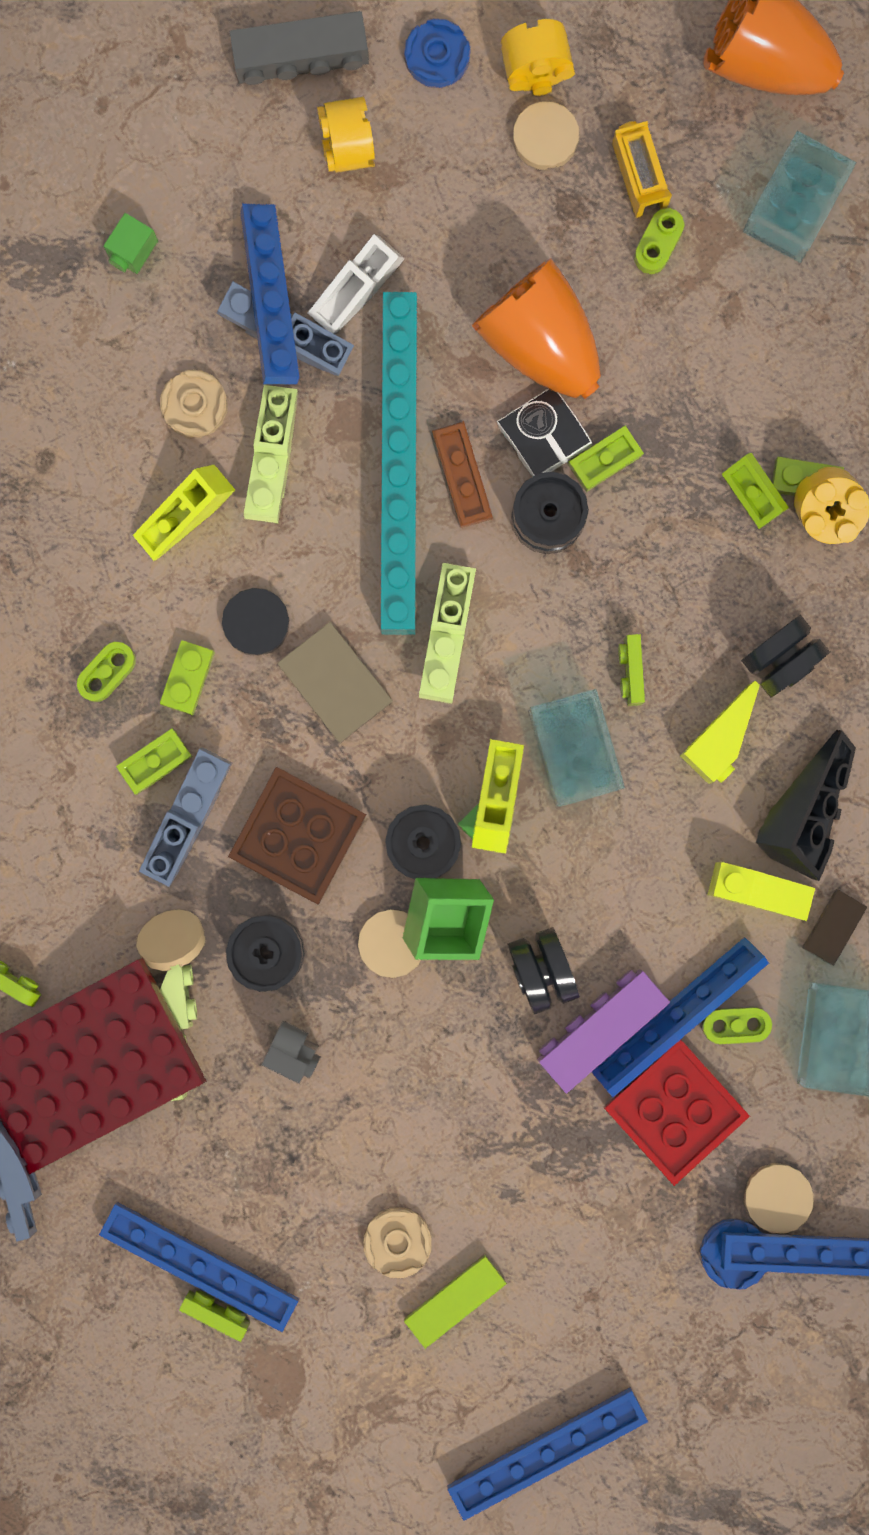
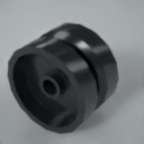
M553 471L538 473L524 482L516 493L511 514L513 531L523 545L534 552L553 554L560 553L575 543L583 531L589 511L587 497L579 483L568 475ZM544 509L547 512L553 510L555 512V516H546L544 513Z
M801 614L741 660L751 674L761 672L770 664L774 667L760 682L761 687L770 698L787 686L792 687L812 672L815 669L814 666L830 653L820 639H813L802 648L798 647L797 643L809 635L811 627Z
M426 804L411 806L397 814L389 825L385 838L387 856L394 868L406 877L413 879L437 878L448 872L458 859L461 848L460 832L452 817L442 809ZM422 836L430 841L429 847L425 850L417 846V840Z
M271 914L251 917L239 924L229 937L226 948L227 966L235 980L246 988L259 992L277 990L292 981L301 970L305 957L304 940L296 926L285 918ZM264 946H268V950L273 951V956L268 959L263 958L261 949Z
M554 927L536 933L535 941L539 951L537 956H535L530 942L525 938L508 943V948L514 965H512L521 992L523 995H526L534 1015L551 1009L552 1001L547 988L550 985L557 999L563 1004L580 998L571 968Z

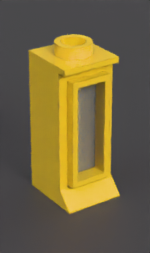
M631 121L621 125L618 130H615L612 145L635 217H641L644 208L652 204L659 203L660 209L668 208L672 194L667 188L648 128V121L639 124L636 121Z

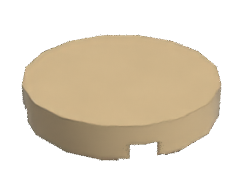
M538 102L528 106L519 114L514 125L513 142L515 150L527 165L538 170H548V168H558L565 165L573 157L579 142V126L574 115L565 106L555 102Z
M186 370L181 372L180 375L171 378L165 384L161 393L160 409L166 423L176 433L185 437L201 438L213 433L222 425L227 414L228 399L223 386L213 375L202 370Z
M180 909L165 911L154 916L143 926L138 934L136 947L141 958L143 957L146 965L150 968L160 971L171 970V966L179 964L182 967L189 964L199 955L205 945L204 929L199 918L190 911Z
M390 909L378 912L366 921L360 931L358 948L361 959L371 971L380 976L396 978L407 975L421 961L415 960L402 938L408 915L404 911Z
M771 1163L760 1167L749 1177L744 1193V1205L748 1215L760 1228L770 1233L786 1234L797 1230L808 1220L813 1209L814 1194L809 1181L799 1170L789 1165Z
M391 1207L379 1212L369 1222L364 1234V1252L368 1263L378 1272L382 1273V1275L389 1278H405L417 1273L426 1263L431 1253V1233L425 1220L418 1213L403 1207Z

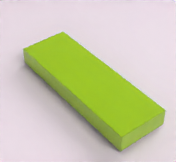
M483 1255L405 1317L404 1322L426 1349L507 1283L488 1257Z

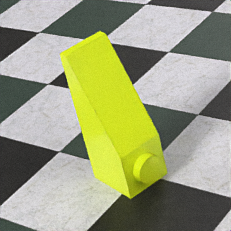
M215 465L196 468L133 536L153 561L158 560L212 515L231 496L235 488Z
M756 681L748 684L680 755L708 784L715 782L716 779L722 783L735 770L731 764L738 758L760 684Z
M490 739L472 848L506 854L524 745Z
M716 862L707 895L807 921L815 888L732 864Z

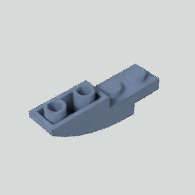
M232 281L216 314L245 329L246 334L257 339L251 291ZM295 312L291 314L297 359L339 376L354 345Z
M203 747L198 750L171 809L167 811L139 872L168 887L171 886L205 824L233 762Z
M0 1119V1198L2 1200L6 1199L9 1213H6L7 1228L11 1234H15L16 1242L31 1238L37 1232L30 1202L36 1200L42 1193L35 1172L28 1174L25 1165H27L25 1159L21 1158L19 1148L6 1131Z

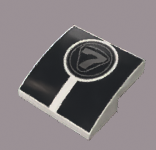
M551 389L545 390L497 421L499 429L517 451L519 460L532 477L538 473L554 471L593 446L587 433L559 393Z

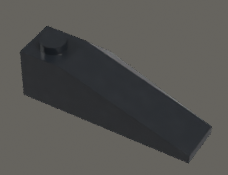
M836 730L770 810L764 824L759 829L756 840L758 846L771 859L817 881H820L833 850L835 840L829 839L833 820H840L842 809L838 808V798L840 790H844L848 785L856 747L842 730Z

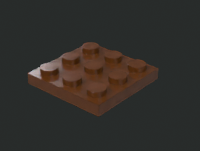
M276 767L228 857L319 905L367 814Z

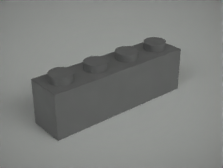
M362 11L229 31L239 84L257 85L264 80L274 78L290 80L297 75L307 73L323 75L330 70L340 68L356 70L363 65L369 64Z

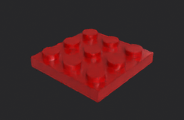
M681 1039L603 1107L673 1186L681 1181L750 1117Z

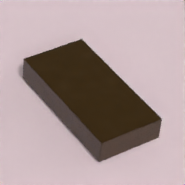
M835 890L802 948L834 966L865 913L867 906L842 891Z

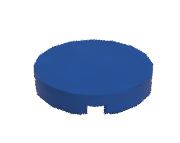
M431 19L421 26L418 25L411 31L406 40L404 58L407 69L416 81L427 87L442 88L454 84L463 77L469 66L470 45L464 32L458 25L443 19Z
M737 1218L722 1220L713 1225L704 1235L700 1247L701 1264L709 1278L721 1287L737 1290L747 1289L758 1283L766 1272L734 1271L721 1268L722 1232L762 1234V1232L750 1222Z

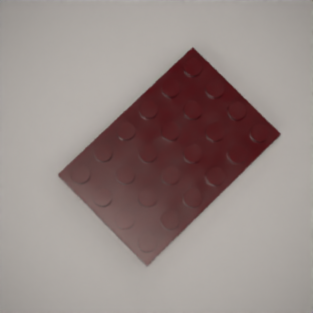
M143 957L0 1034V1119L6 1131L19 1148L21 1158L25 1159L27 1163L25 1168L28 1174L51 1164L207 1081Z

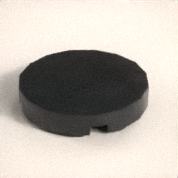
M251 588L240 591L229 600L223 611L222 627L225 637L235 649L246 655L259 656L272 653L283 644L289 633L290 619L286 606L277 595L266 589Z

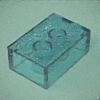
M797 131L742 232L801 263L857 162Z
M597 689L529 708L528 713L556 808L625 788Z
M809 981L797 1084L805 1088L869 1096L868 989Z

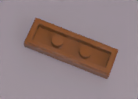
M464 421L432 430V436L460 528L493 519Z

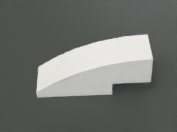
M373 234L353 261L349 260L309 310L308 314L323 328L336 334L373 297L405 258L380 236Z

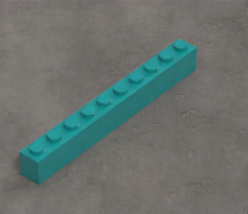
M383 292L382 635H415L417 292Z

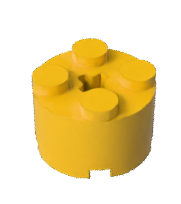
M553 19L537 20L538 26L528 29L527 24L523 23L503 35L501 39V52L511 91H533V95L542 96L550 93L553 85L570 79L575 75L565 27L562 22Z
M364 96L323 103V106L317 107L323 138H328L322 140V146L329 172L339 173L375 167L373 138L370 121L365 118L364 111L368 110Z
M837 467L819 469L818 472L804 478L796 490L794 507L797 516L807 533L817 541L826 544L849 543L856 539L869 518L868 495L859 482L844 469ZM827 506H833L829 510L826 509Z

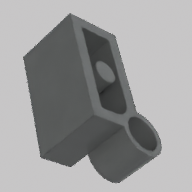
M283 1021L272 1041L262 1066L300 1084L304 1076L309 1079L311 1078L321 1056L315 1054L319 1046L306 1040L307 1032Z

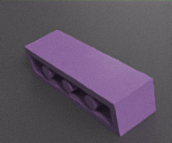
M629 970L616 982L619 988L611 995H608L606 992L600 995L590 1005L593 1010L584 1018L581 1015L575 1017L565 1026L567 1033L557 1041L553 1037L539 1049L542 1055L537 1059L538 1062L566 1094L670 1003L642 970H638L636 973Z

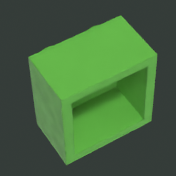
M416 878L402 938L415 960H480L494 899L480 879Z

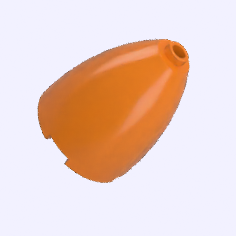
M729 0L714 28L717 30L713 39V43H715L714 49L708 48L706 50L703 63L705 69L729 81L765 92L786 95L826 93L830 88L834 90L844 75V70L841 69L842 60L832 40L812 13L798 0Z
M551 258L541 263L516 283L495 303L496 305H491L472 324L477 333L506 362L523 375L548 389L572 398H577L581 395L586 399L600 387L597 383L601 377L599 356L589 321L569 282Z

